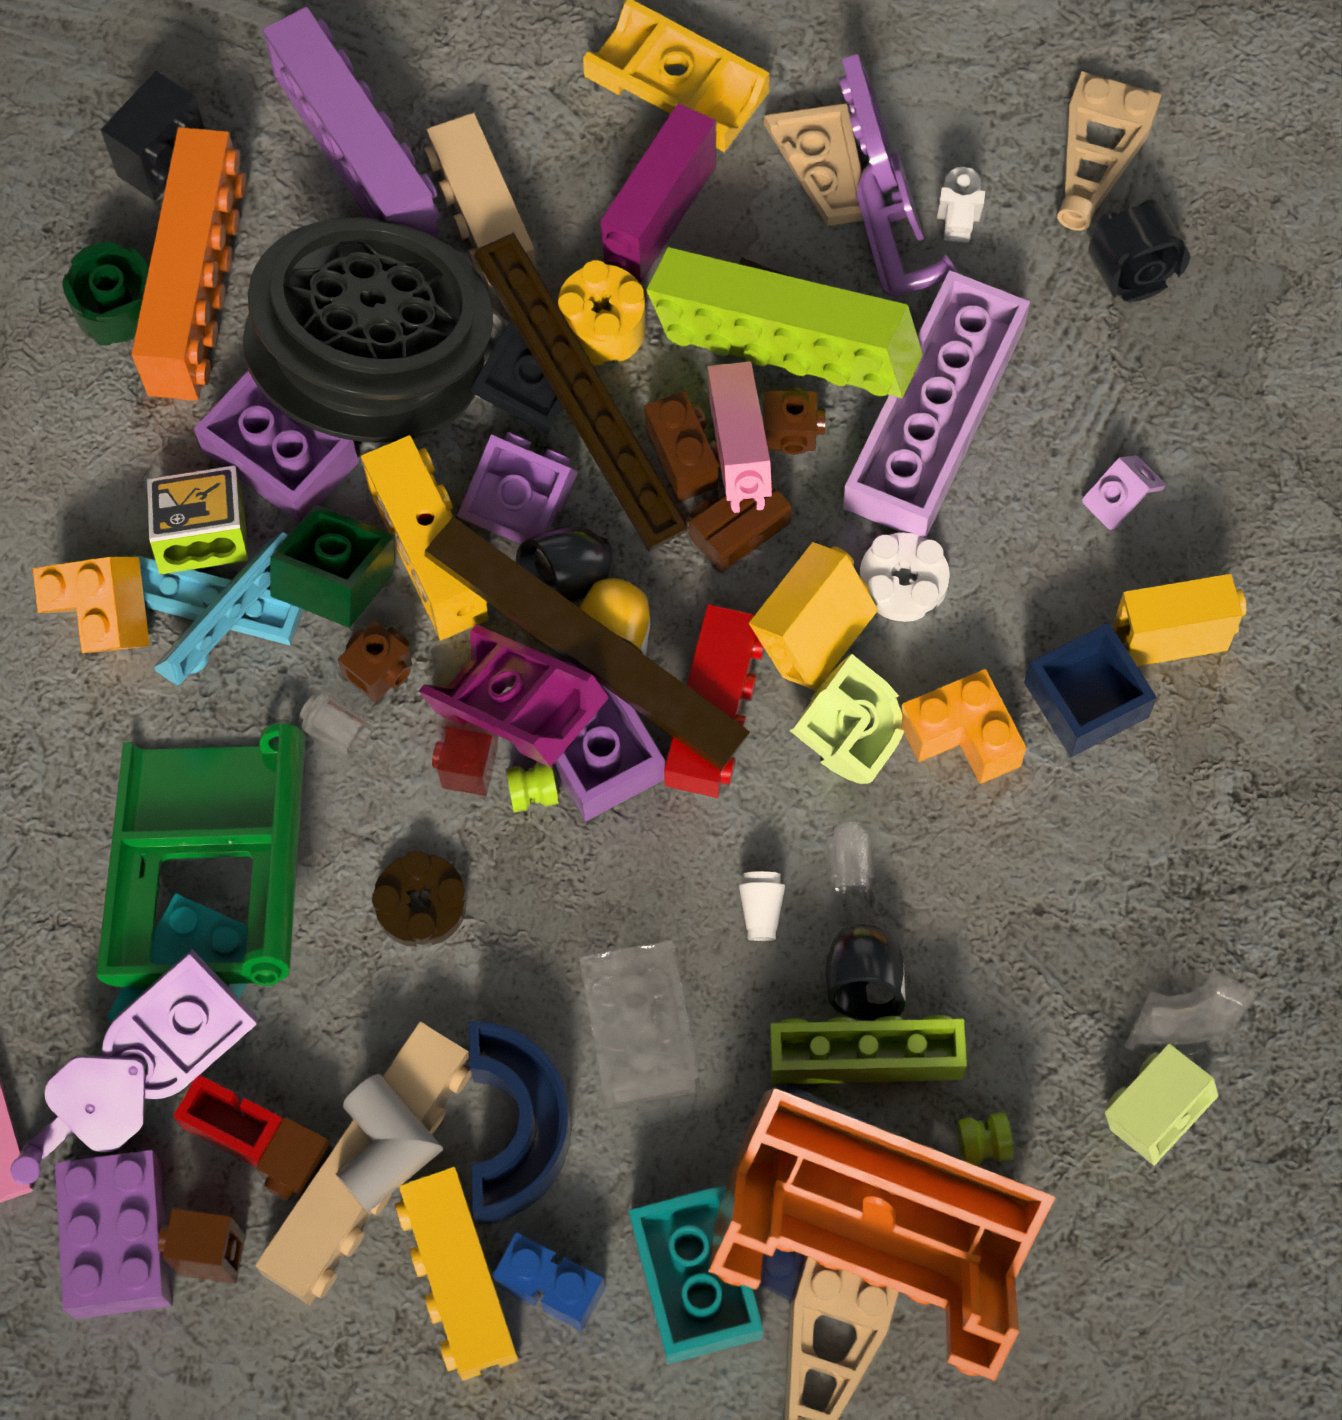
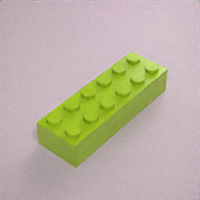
M670 247L667 248L646 289L667 338L680 346L691 344L706 348L720 356L730 354L746 358L751 363L759 366L769 364L785 368L798 376H805L806 374L817 376L837 386L848 384L864 388L877 396L891 395L903 398L923 356L909 307L903 303Z

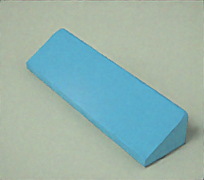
M282 532L262 546L154 665L157 673L177 686L182 684L270 586V556L288 537L287 534Z

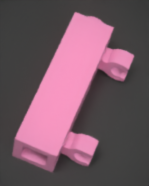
M741 362L707 366L709 400L726 500L730 501L734 513L740 512L739 503L742 499L750 498L755 499L757 510H763L765 506L764 497L772 496L771 466L752 363Z

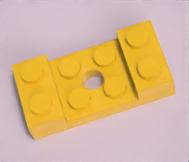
M627 0L624 3L615 31L599 52L588 51L583 57L584 77L618 95L625 89L669 114L680 103L716 120V148L724 153L769 93V72L634 0ZM676 64L687 68V71L680 76L670 75L665 70L667 67Z

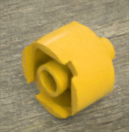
M601 261L586 263L582 269L573 273L565 281L559 292L558 308L584 352L590 357L589 360L592 365H604V362L617 359L618 362L630 358L640 348L645 337L646 315L642 285L626 270L617 266L607 265Z

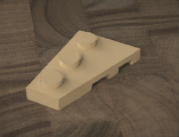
M847 103L764 115V126L826 225L833 226L863 221L857 199L858 185L862 172Z

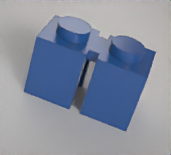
M517 1232L492 1276L496 1287L534 1307L540 1299L538 1291L544 1293L540 1301L543 1311L582 1332L605 1290L603 1277L565 1257L558 1266L555 1252Z

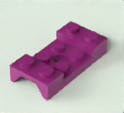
M475 625L470 631L471 660L448 686L424 684L419 690L435 713L462 726L467 722L473 723L507 739L516 746L521 754L549 767L565 752L566 748L609 698L592 674L479 625ZM507 687H512L507 692L502 693Z

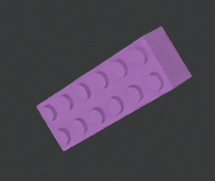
M305 7L263 28L274 78L365 217L404 224L439 239L436 221L440 220L441 217L433 202V198L437 197V193L431 180L425 173L422 175L418 174L414 168L416 162L411 150L405 142L398 144L393 136L395 131L389 117L384 111L379 113L372 105L374 99L364 80L356 81L352 75L354 70L347 54L343 49L336 51L332 45L333 37L323 19L316 21L308 7Z

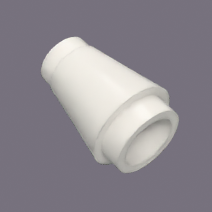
M756 871L743 874V884L739 885L746 930L748 931V940H776V931L785 885L781 884L780 873Z

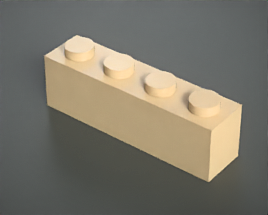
M475 113L428 128L429 146L423 148L425 158L431 172L439 171L442 181L438 182L441 196L446 206L454 205L457 215L453 216L454 225L460 239L468 238L472 249L468 250V256L475 271L478 274L483 273L489 288L492 287L474 257L475 251L513 232L537 271L535 249Z

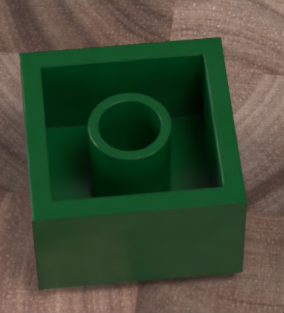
M315 505L270 556V596L350 628L393 576L395 535Z

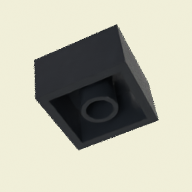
M155 71L100 129L117 176L154 201L161 196L166 188L178 127L205 130L196 97L158 71Z

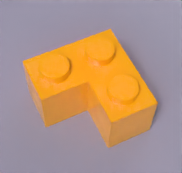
M104 557L32 568L38 613L77 611L82 653L109 652L150 646L139 557Z
M986 669L902 703V730H904V734L918 762L960 745L979 784L1021 767L1027 747Z

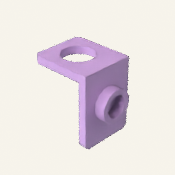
M1136 455L1119 457L1083 497L1082 502L1109 530H1112L1125 519L1147 493L1162 491L1167 485L1140 457Z

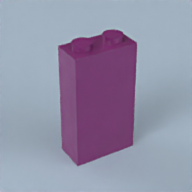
M680 103L676 105L601 219L605 264L622 268L633 275L638 282H642L716 167V120Z

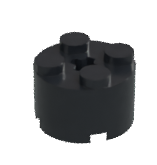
M1147 200L1139 206L1126 209L1120 213L1108 212L1101 216L1095 224L1097 231L1090 241L1089 255L1111 295L1115 298L1116 295H1120L1125 302H1136L1155 296L1168 288L1165 280L1174 273L1179 278L1189 264V250L1167 212L1157 200Z

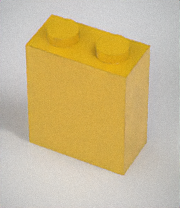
M812 542L749 622V625L781 676L814 691H817L878 611L869 595V586L860 579L853 567V558L837 546L828 548Z
M1232 574L1123 592L1112 628L1137 666L1228 651L1234 635L1238 633L1242 616L1246 615V600L1242 589L1235 588Z

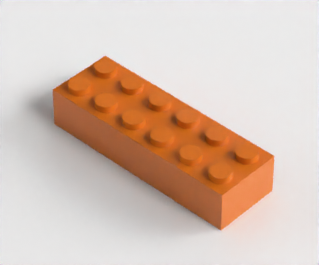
M178 127L131 354L148 396L199 401L202 385H208L211 366L207 356L209 347H215L218 337V325L214 320L216 310L222 309L225 301V286L222 283L224 272H229L232 265V248L229 246L231 235H236L239 229V211L236 209L238 198H244L246 193V174L240 172L239 169L240 153L239 150L233 148L230 134L226 131Z

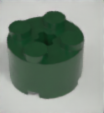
M114 242L96 243L79 251L71 260L72 266L67 275L64 274L63 291L78 326L86 335L93 338L97 344L103 346L135 338L149 271L145 259L138 251L131 247V250L118 247L117 243Z

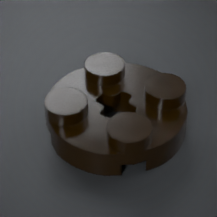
M412 851L404 857L395 860L383 870L375 884L372 903L379 925L391 939L405 946L417 947L416 944L425 945L432 943L434 945L441 943L457 931L465 917L466 892L460 874L449 862L441 857L425 854L422 851ZM423 890L430 892L428 900L431 905L427 909L423 906H418L415 910L409 907L412 902L410 895L413 892L420 893Z

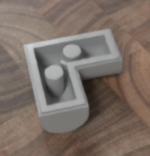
M380 1074L373 1075L359 1084L343 1103L346 1112L373 1143L335 1174L367 1214L443 1150L439 1142Z

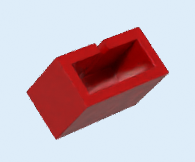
M201 1075L194 1079L173 1115L183 1130L255 1168L283 1121L282 1117L245 1098L240 1101L236 1093Z

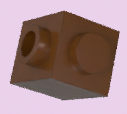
M285 1117L256 1166L258 1173L266 1180L263 1187L285 1200H288L291 1194L301 1198L333 1151V1148L327 1138Z

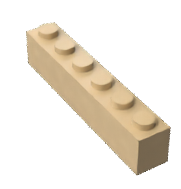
M419 1022L383 1075V1078L432 1134L445 1116L446 1109L443 1108V1105L451 1093L459 1094L472 1075L469 1068L470 1056L466 1049L424 1023ZM354 1120L255 1265L263 1276L309 1306L316 1296L322 1299L331 1289L337 1277V1273L333 1270L344 1254L350 1257L356 1251L365 1235L361 1228L371 1213L376 1216L381 1213L392 1195L391 1193L367 1214L335 1175L373 1143Z

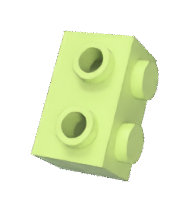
M1168 1044L1160 1054L1155 1052L1144 1061L1139 1070V1076L1128 1088H1120L1110 1098L1107 1104V1111L1105 1112L1110 1130L1155 1166L1216 1100L1218 1093L1215 1081L1202 1068L1171 1044Z

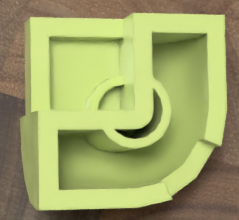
M851 654L820 685L810 698L812 701L792 726L790 732L823 758L820 763L834 773L859 784L871 783L897 748L904 733V730H902V712L897 701L899 695L888 682Z

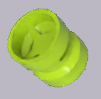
M537 762L533 768H529V771H524L520 766L505 768L514 813L528 810L531 802L534 801L535 804L541 803L545 807L559 804L552 766L549 767Z
M1005 1112L990 1114L986 1121H976L972 1117L956 1120L957 1140L962 1161L978 1166L983 1160L990 1157L997 1162L1013 1160V1140Z

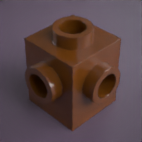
M802 388L764 391L763 425L768 450L782 451L790 455L815 451L816 435H825L826 418L825 408H817V392L806 391Z
M373 621L366 630H358L349 639L346 651L337 659L342 676L377 703L391 687L396 689L402 685L411 672L412 661L408 649L410 646L408 640L395 628L389 627L386 630Z

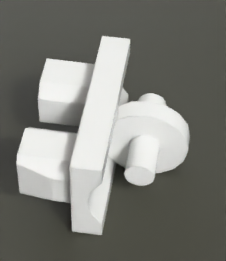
M957 167L951 170L945 178L944 188H941L937 219H946L944 240L969 242L973 222L980 221L985 191H980L981 179L971 168Z

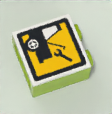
M235 465L147 479L149 540L159 575L249 561L245 503Z

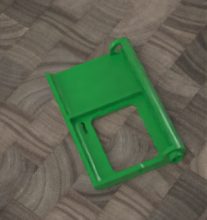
M283 723L269 725L261 731L260 746L141 749L135 746L133 742H123L96 976L100 981L114 987H149L174 965H156L151 962L160 871L164 861L186 858L250 857L253 859L246 954L239 962L206 964L225 984L255 983L261 986H271L289 975L306 736L301 729ZM279 736L278 744L271 741L272 738Z

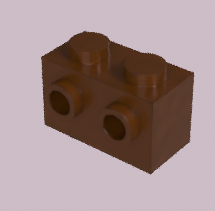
M682 391L644 405L645 430L677 503L718 488V467L721 466L718 447L715 440L708 442L703 429H706L707 426L699 404L691 405L686 391Z

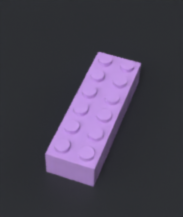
M949 270L917 336L923 353L920 363L904 397L888 396L845 485L843 509L901 533H913L927 538L1024 331L1030 301Z

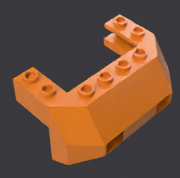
M771 1089L765 1091L749 1126L715 1220L709 1272L717 1274L723 1281L729 1284H743L757 1290L761 1282L763 1253L773 1256L776 1248L785 1252L796 1251L814 1258L826 1268L834 1270L843 1269L861 1276L864 1281L873 1286H887L907 1294L908 1297L920 1304H934L946 1309L947 1363L954 1365L965 1374L971 1376L981 1375L995 1381L1019 1333L1015 1278L1056 1197L783 1091Z

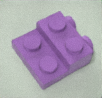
M507 432L504 440L491 435L457 517L521 544L533 536L549 531L557 511L562 512L578 472L568 467L571 461L570 458L552 450L546 449L543 457L529 451L532 442Z

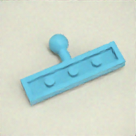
M133 555V557H139L145 607L194 621L232 581L195 570L159 575L155 560ZM266 589L230 630L291 646L303 609L271 597L270 590ZM209 654L191 674L198 673L206 667L209 661Z

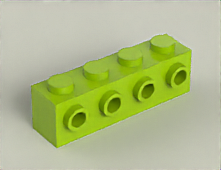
M932 1015L923 1018V1020H904L897 1016H885L877 1018L875 1021H856L853 1018L839 1017L829 1019L827 1022H808L805 1019L793 1018L782 1020L779 1023H771V1085L787 1083L822 1084L962 1080L967 1067L964 1019H951L950 1016Z

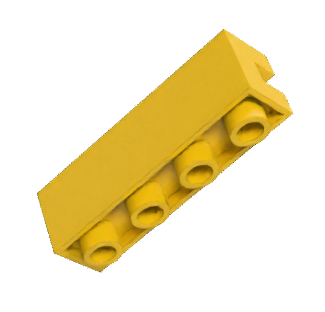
M455 1167L401 1185L399 1189L403 1200L395 1203V1207L403 1231L413 1229L418 1246L409 1249L416 1273L418 1277L427 1275L433 1293L424 1295L432 1323L435 1324L442 1321L447 1340L439 1342L447 1370L451 1371L457 1368L458 1374L462 1381L481 1375L480 1370L497 1364L503 1367L519 1361Z

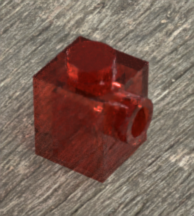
M447 727L444 742L437 741L432 758V768L437 769L443 789L487 797L497 755L493 735Z

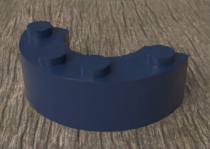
M469 1021L470 1071L474 1083L493 1085L507 1093L518 1107L520 1113L517 1132L507 1148L491 1160L472 1164L473 1215L477 1225L502 1221L517 1215L537 1202L548 1191L558 1177L567 1157L571 1139V1118L561 1077L550 1058L537 1044L508 1027L489 1022Z

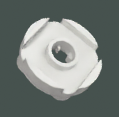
M895 533L877 537L873 541L872 547L865 553L862 559L859 574L860 579L870 588L869 595L878 609L877 612L888 619L904 622L918 620L924 617L926 612L932 610L936 605L938 607L946 596L950 576L948 562L943 555L941 545L934 540H928L913 533ZM901 568L909 569L910 573L915 574L917 579L915 582L909 579V585H900L899 578L892 576V574L896 570L900 571Z

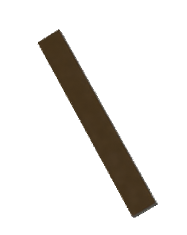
M513 232L476 249L474 257L648 552L686 533L689 528L515 233Z
M454 517L451 518L425 549L424 556L576 667L592 674L598 683L718 770L722 771L748 738L749 730Z

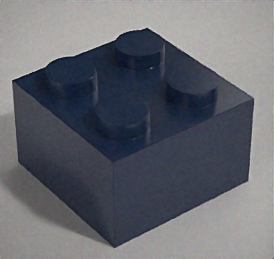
M1109 622L1029 662L1024 684L1070 758L1149 718L1157 696Z

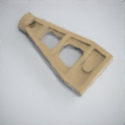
M1081 71L1067 116L1064 194L1057 215L1062 225L1072 230H1085L1089 228L1095 211L1147 140L1162 94ZM1090 121L1124 130L1125 135L1112 150L1087 142V124ZM1081 159L1108 166L1099 183L1077 176Z
M804 1256L790 1303L784 1420L839 1419L887 1335L899 1291L887 1286H873L864 1281L861 1276L840 1268L836 1270L826 1268L814 1258ZM821 1315L851 1324L856 1330L855 1342L847 1356L838 1363L820 1359L814 1352L813 1327L815 1320ZM809 1369L834 1376L836 1379V1387L827 1407L820 1412L805 1407L802 1402L805 1375Z

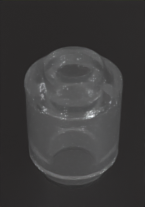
M856 822L835 825L834 831L826 835L828 880L833 882L834 891L837 893H860L870 890L871 879L875 877L872 832L863 830L862 824Z

